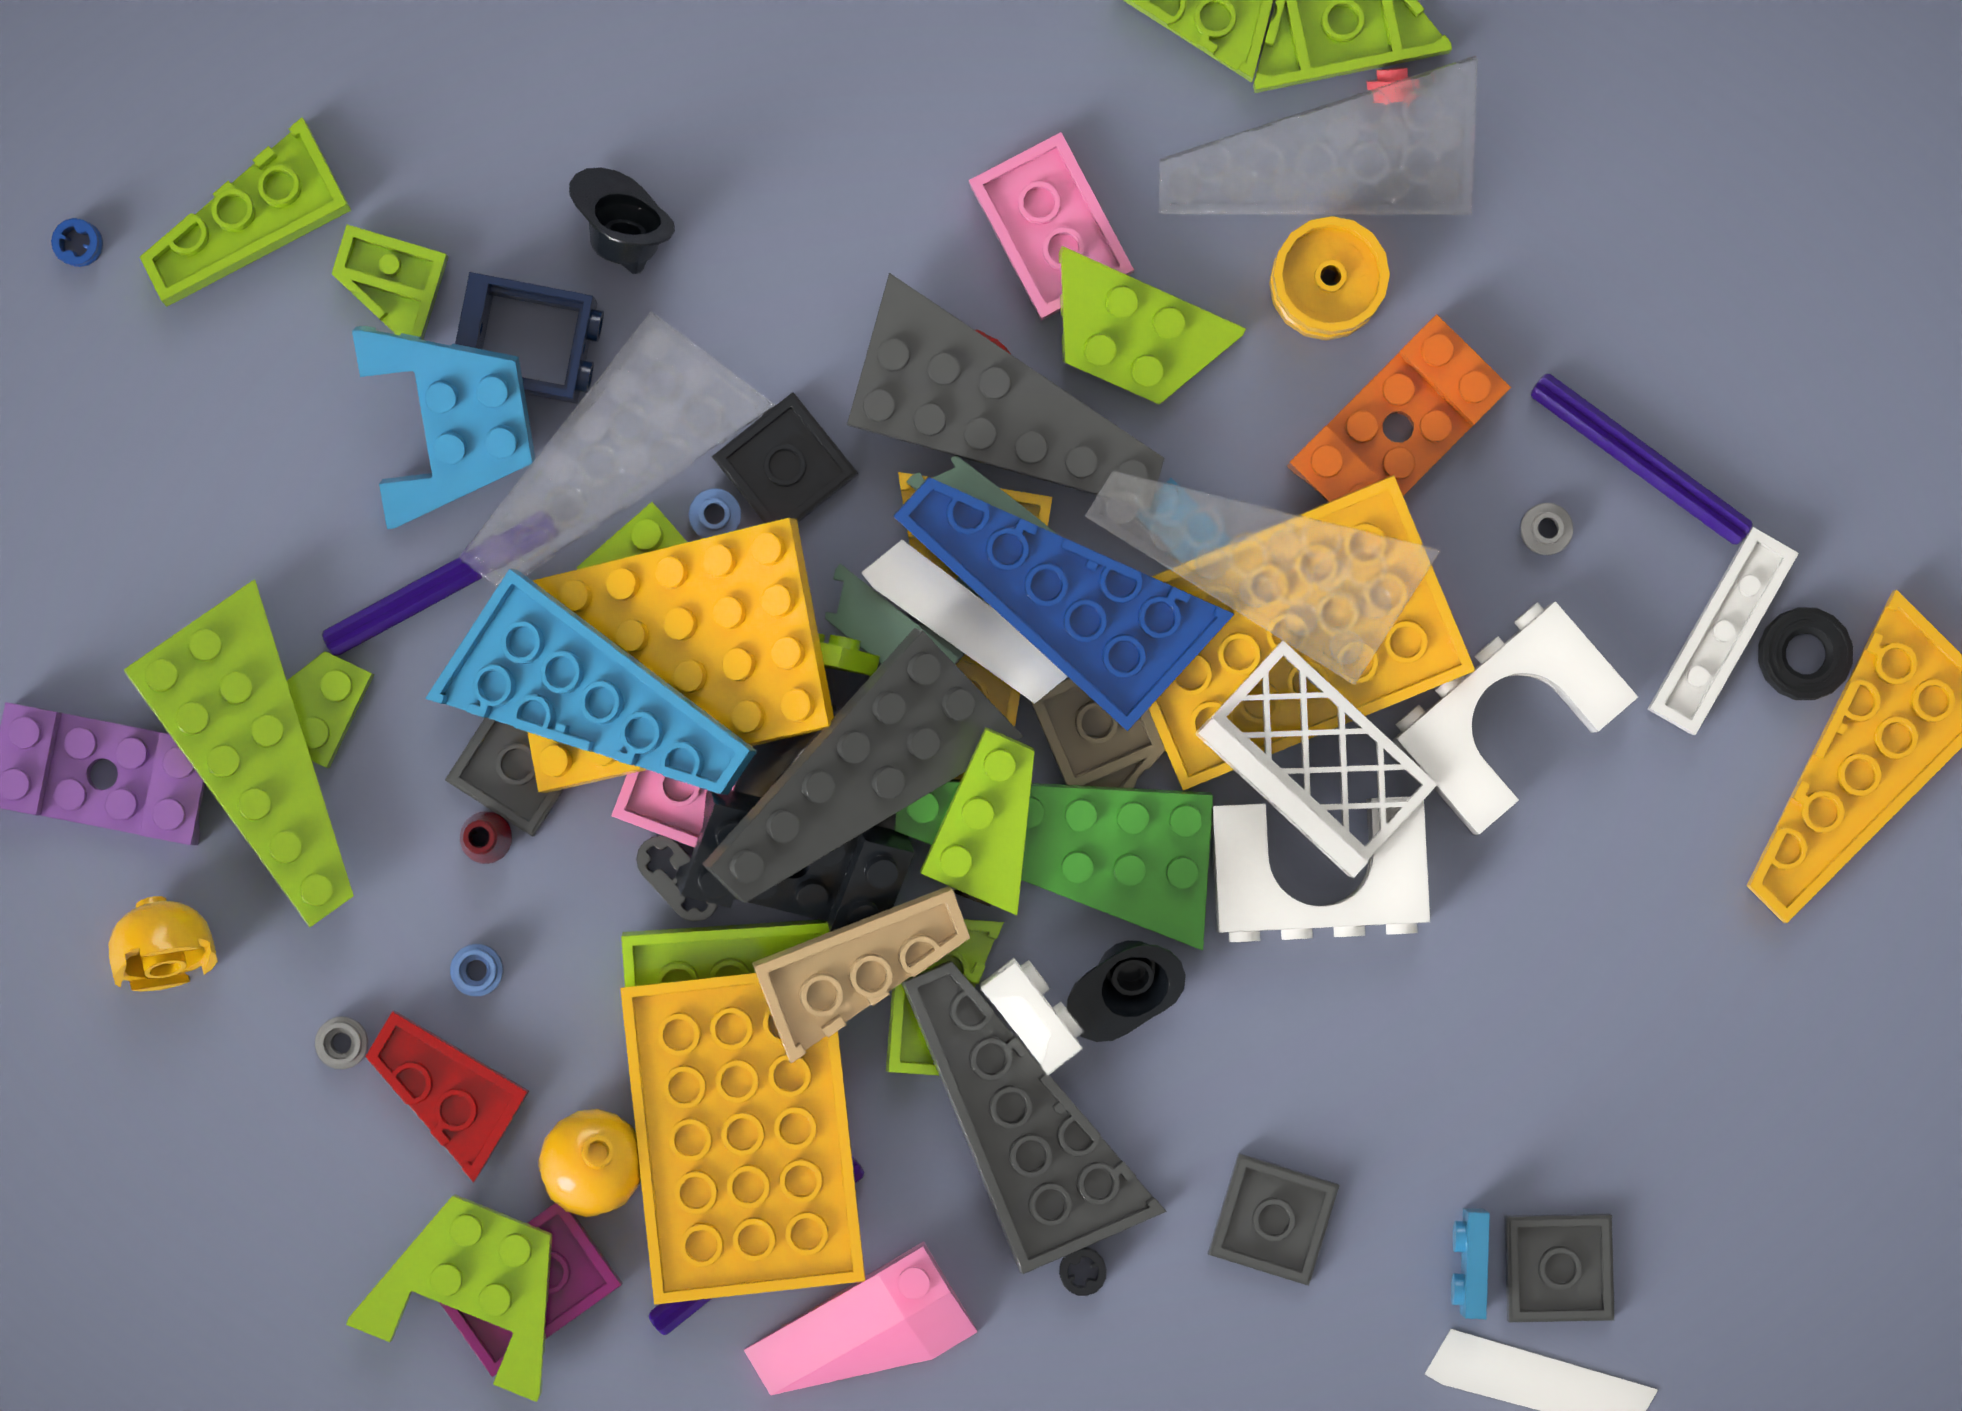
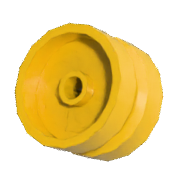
M1334 216L1309 220L1290 233L1273 261L1269 281L1273 306L1285 324L1303 336L1325 341L1347 337L1368 323L1386 296L1390 276L1386 252L1375 235L1354 220ZM1326 269L1336 273L1334 277L1336 285L1329 286L1321 280V276Z

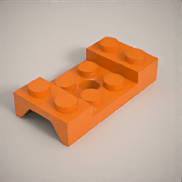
M1436 314L1288 463L1287 467L1298 477L1310 484L1327 502L1392 475H1395L1404 496L1511 387ZM1397 413L1409 419L1412 425V433L1408 440L1393 442L1385 436L1383 422L1387 416Z

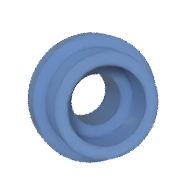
M716 488L708 489L699 493L692 501L689 508V521L693 530L700 537L708 538L736 531L741 521V509L735 497L729 492ZM711 505H719L724 509V518L718 524H711L705 519V512Z
M472 944L463 947L455 954L450 966V975L454 985L462 993L469 996H483L495 990L501 982L503 964L500 956L492 948L483 944ZM474 960H480L486 965L487 972L481 980L472 979L468 973L469 964Z

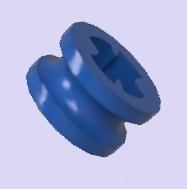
M72 218L64 220L57 225L52 234L51 244L53 252L58 259L66 264L82 267L90 265L98 259L102 253L103 239L97 227L85 220ZM74 229L81 235H89V245L83 244L87 251L81 256L75 251H66L65 240H72L67 235Z

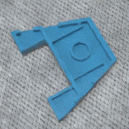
M356 326L352 330L360 377L413 371L418 390L432 473L386 478L379 483L387 529L397 528L534 462L536 457L518 356L458 344L450 346L421 340V337L403 333L401 335L376 331V328L369 326Z

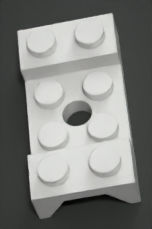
M1013 957L981 982V990L989 997L1041 1064L1046 1074L1049 1075L1082 1049L1077 1037L1083 1033V1030L1061 1001L1052 1007L1043 996L1050 988L1032 963L1028 960L1020 966Z

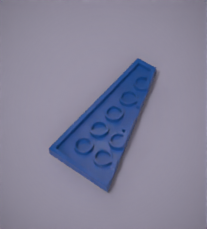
M930 477L921 484L893 515L898 522L1126 731L1136 723L1234 615V613Z

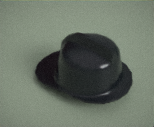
M602 167L586 168L576 173L569 183V195L572 201L589 222L592 249L605 260L621 264L632 274L640 273L644 269L646 262L657 251L659 244L670 240L675 233L674 221L656 204L642 186L621 172Z
M1137 940L1123 941L1108 949L1099 961V964L1074 984L1067 998L1066 1010L1083 1030V1033L1080 1034L1082 1038L1094 1042L1113 1041L1127 1035L1175 1004L1184 990L1186 974L1181 961L1170 950Z

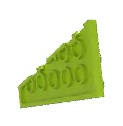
M254 579L126 667L124 672L310 928L350 900L354 895Z

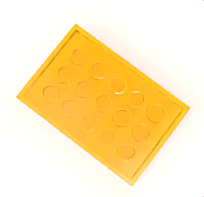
M1395 475L1151 576L1234 613L1233 617L1148 708L1183 791L1233 771L1195 733L1282 640L1364 716L1475 671V667ZM1282 657L1269 671V694L1300 693L1299 671ZM1306 678L1307 693L1321 692ZM1262 679L1247 695L1262 694ZM1300 699L1270 700L1271 731L1301 730ZM1307 699L1308 730L1335 729L1338 727L1337 706L1330 699ZM1263 700L1241 701L1227 718L1243 733L1264 732ZM1345 714V724L1352 722ZM1301 736L1271 737L1272 754L1301 743ZM1249 738L1265 753L1264 738Z
M785 518L532 580L750 746L820 731L831 725L834 715L797 519ZM528 732L538 792L541 793L553 792L647 770Z
M756 973L620 988L654 1305L865 1281L839 1030L829 1038L825 1036L805 1050L806 1054L790 1063Z

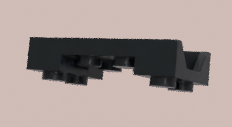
M707 790L703 827L690 862L680 866L676 874L681 896L731 908L734 899L738 900L702 864L762 797L733 790L728 795ZM873 826L749 900L748 903L827 921L830 932L893 908L914 855L909 836L892 829Z

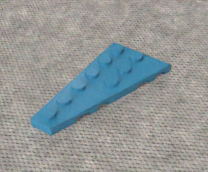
M514 569L508 570L425 698L585 751L595 752L625 764L660 773L663 776L718 794L728 795L757 752L756 749L519 570Z

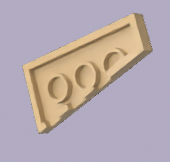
M947 886L752 962L790 1063L806 1054L805 1050L825 1036L829 1038L846 1026L845 1022L869 1005L874 1006L890 995L889 991L911 976H917L970 939V935L953 889Z

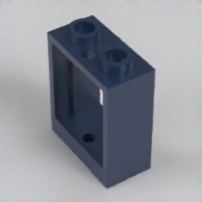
M469 272L455 344L483 349L493 296L579 312L565 384L561 385L522 377L525 394L578 404L580 392H589L593 376L594 362L586 361L590 341H599L603 325L604 311L596 310L598 302L594 296Z

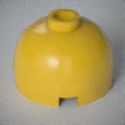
M152 896L140 900L136 903V908L126 913L112 930L108 945L115 985L121 987L122 980L129 981L132 991H155L183 985L190 982L189 975L185 972L202 966L203 974L205 975L218 962L213 937L207 921L195 909L180 902L167 901L163 896Z
M601 1109L577 1111L558 1121L543 1141L538 1159L541 1179L546 1186L545 1190L550 1199L567 1212L584 1217L609 1213L625 1205L640 1185L641 1176L636 1132L628 1122L615 1113Z

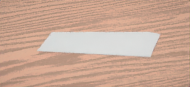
M904 540L899 541L861 572L875 590L1034 704L1067 678L1058 667L990 605Z
M1450 1329L1425 1372V1375L1442 1385L1540 1411H1646L1658 1391L1655 1388Z

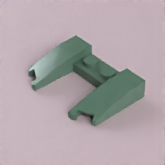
M957 455L951 458L954 466L953 469L932 478L1057 534ZM918 472L912 475L906 483L917 490L924 482L921 473ZM839 564L835 569L833 580L844 583L837 614L826 612L825 619L848 638L861 641L860 648L865 652L880 656V664L890 656L914 628L923 630L955 665L964 656L965 653L923 623L918 626L842 564ZM957 578L956 581H958L960 584H962L964 587H966L968 590H970L972 593H974L976 596L982 599L961 578Z

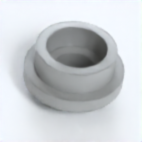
M1541 503L1526 512L1521 521L1520 533L1524 544L1531 551L1540 555H1553L1562 551L1571 541L1573 523L1568 512L1561 506L1553 503ZM1550 519L1555 523L1557 531L1553 538L1541 536L1538 531V525L1541 520Z
M336 1017L326 1021L319 1028L315 1037V1049L320 1060L327 1066L334 1069H348L357 1065L364 1058L368 1049V1036L363 1026L356 1020L349 1017ZM338 1033H345L351 1039V1047L346 1053L338 1052L333 1045V1040Z

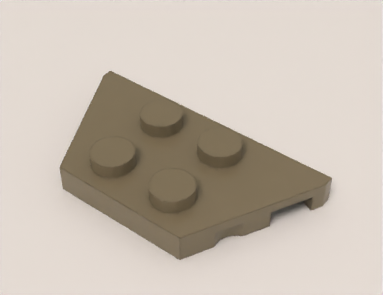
M1068 677L1035 704L1030 701L1066 785L1134 788L1141 774L1146 769H1150L1166 750L1149 709L1126 731Z

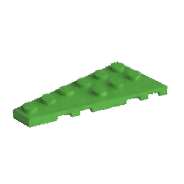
M961 779L950 780L895 813V831L932 845ZM1031 783L1021 880L1203 951L1213 794L1211 792Z

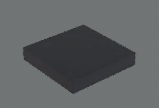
M794 392L711 456L764 523L785 518L797 519L798 523L858 475L855 468Z

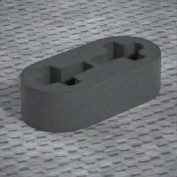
M665 836L651 837L644 841L638 849L636 857L637 867L642 876L683 919L695 922L712 916L718 908L717 904L706 902L709 906L703 912L697 907L689 911L686 910L683 903L687 897L680 895L676 877L672 879L663 869H657L652 872L647 866L652 861L648 851L653 846L659 850L670 847L674 854L670 857L669 861L678 871L680 866L689 863L691 856L675 840Z

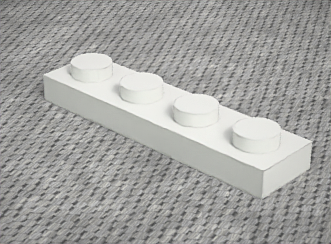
M1754 527L1751 528L1647 710L1691 735L1697 734L1797 558L1798 552Z

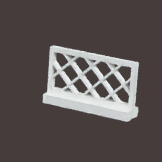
M1283 640L1195 733L1348 877L1352 878L1365 867L1370 857L1438 785ZM1282 657L1299 671L1300 693L1269 694V671ZM1306 678L1321 692L1307 693ZM1262 679V694L1247 695ZM1300 699L1301 730L1271 731L1270 700ZM1307 699H1330L1337 706L1338 729L1308 730ZM1263 700L1264 732L1243 733L1227 718L1241 701ZM1345 714L1360 728L1345 729ZM1346 734H1367L1376 742L1377 765L1347 766ZM1338 735L1340 766L1310 767L1308 736ZM1301 736L1302 768L1281 769L1272 760L1271 737ZM1249 738H1264L1265 753ZM1384 751L1398 764L1384 765ZM1384 770H1406L1421 786L1407 801L1386 802ZM1377 771L1378 802L1348 803L1347 772ZM1340 772L1341 804H1319L1311 796L1310 773ZM1303 773V788L1288 774ZM1400 807L1386 822V808ZM1378 808L1379 831L1364 846L1349 832V809ZM1341 809L1342 824L1327 810Z

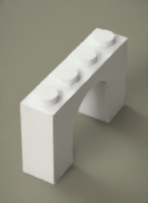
M1556 601L1544 609L1538 602L1531 606L1514 621L1515 625L1520 629L1505 643L1497 636L1474 656L1480 663L1474 672L1469 673L1466 677L1462 676L1440 685L1435 689V692L1441 697L1426 711L1418 704L1395 724L1401 733L1392 741L1438 784L1434 790L1473 835L1481 834L1519 801L1483 759L1474 742L1472 733L1474 709L1479 698L1489 686L1508 676H1528L1538 679L1550 686L1562 698L1591 733L1600 731L1638 698L1636 693Z
M1410 796L1387 797L1386 802L1407 801ZM1378 798L1366 799V802H1378ZM1424 800L1370 857L1366 873L1358 887L1346 898L1323 906H1312L1295 900L1276 882L1268 857L1266 803L1212 807L1211 830L1216 928L1219 933L1229 932V942L1261 941L1260 931L1281 930L1282 940L1313 938L1312 928L1333 927L1334 937L1365 936V925L1386 924V934L1418 933L1417 923L1430 922ZM1400 807L1386 808V822ZM1367 808L1369 841L1379 831L1378 808Z

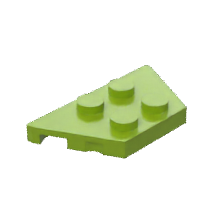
M1276 0L1253 89L1254 93L1440 56L1451 53L1452 46L1446 35L1442 36L1424 13L1425 9L1418 0Z
M1062 246L1059 251L1062 284L1060 304L1061 316L1063 317L1062 361L1152 402L1161 404L1241 338L1246 328L1069 248Z

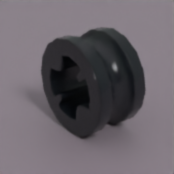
M1085 1247L1062 1258L1059 1275L1062 1284L1069 1292L1077 1296H1088L1096 1293L1103 1286L1106 1279V1266L1103 1258L1097 1251ZM1081 1257H1088L1093 1260L1090 1264L1091 1268L1098 1267V1274L1096 1279L1087 1278L1084 1286L1077 1285L1072 1282L1075 1279V1275L1068 1276V1267L1070 1264L1078 1265Z

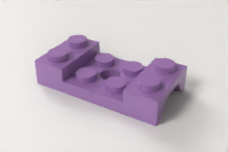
M5 702L0 725L1 809L198 846L200 838L199 812L205 783L170 734ZM102 759H108L113 762L118 772L114 785L105 790L97 788L91 780L92 767Z

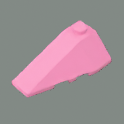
M921 1242L865 1276V1281L853 1283L745 1348L746 1355L770 1395L932 1360L977 1333L976 1327L925 1242Z

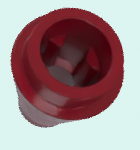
M488 811L476 813L469 817L461 828V847L464 853L475 862L483 864L494 863L503 858L510 849L512 843L510 826L503 817L496 813ZM479 827L485 828L490 836L489 842L484 847L476 846L472 840V835L477 834L476 829Z

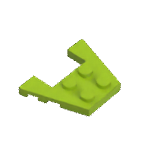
M454 1194L349 1316L346 1325L391 1342L412 1292L423 1295L511 1331L513 1335L493 1385L537 1402L542 1394L543 1385L542 1369L543 1354L545 1353V1323L549 1292L552 1233Z

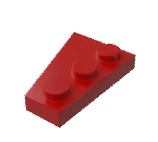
M392 1011L365 1056L404 1103L409 1105L430 1129V1133L441 1146H444L460 1164L461 1169L473 1183L478 1179L529 1093V1090L396 1011Z

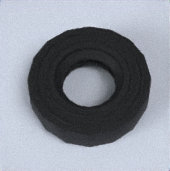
M1798 607L1779 614L1765 628L1758 644V663L1765 680L1778 693L1793 700H1816L1832 694L1846 681L1853 664V644L1846 627L1834 615L1818 608ZM1799 634L1813 635L1824 646L1825 660L1822 666L1814 673L1801 674L1796 672L1786 659V648L1789 642Z

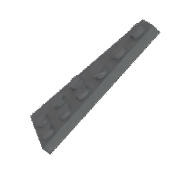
M889 273L847 426L954 456L957 455L958 457L1148 510L1151 509L1164 457Z
M914 628L832 719L831 725L819 733L702 865L738 900L746 903L964 773L985 727L1014 740H1019L1024 736L923 630Z
M947 961L921 972L915 977H909L902 982L904 991L1020 1273L1030 1272L1167 1212L1141 1184L1125 1162L1100 1136L1101 1134L1051 1076L1046 1074L1027 1048L1013 1035L953 962Z

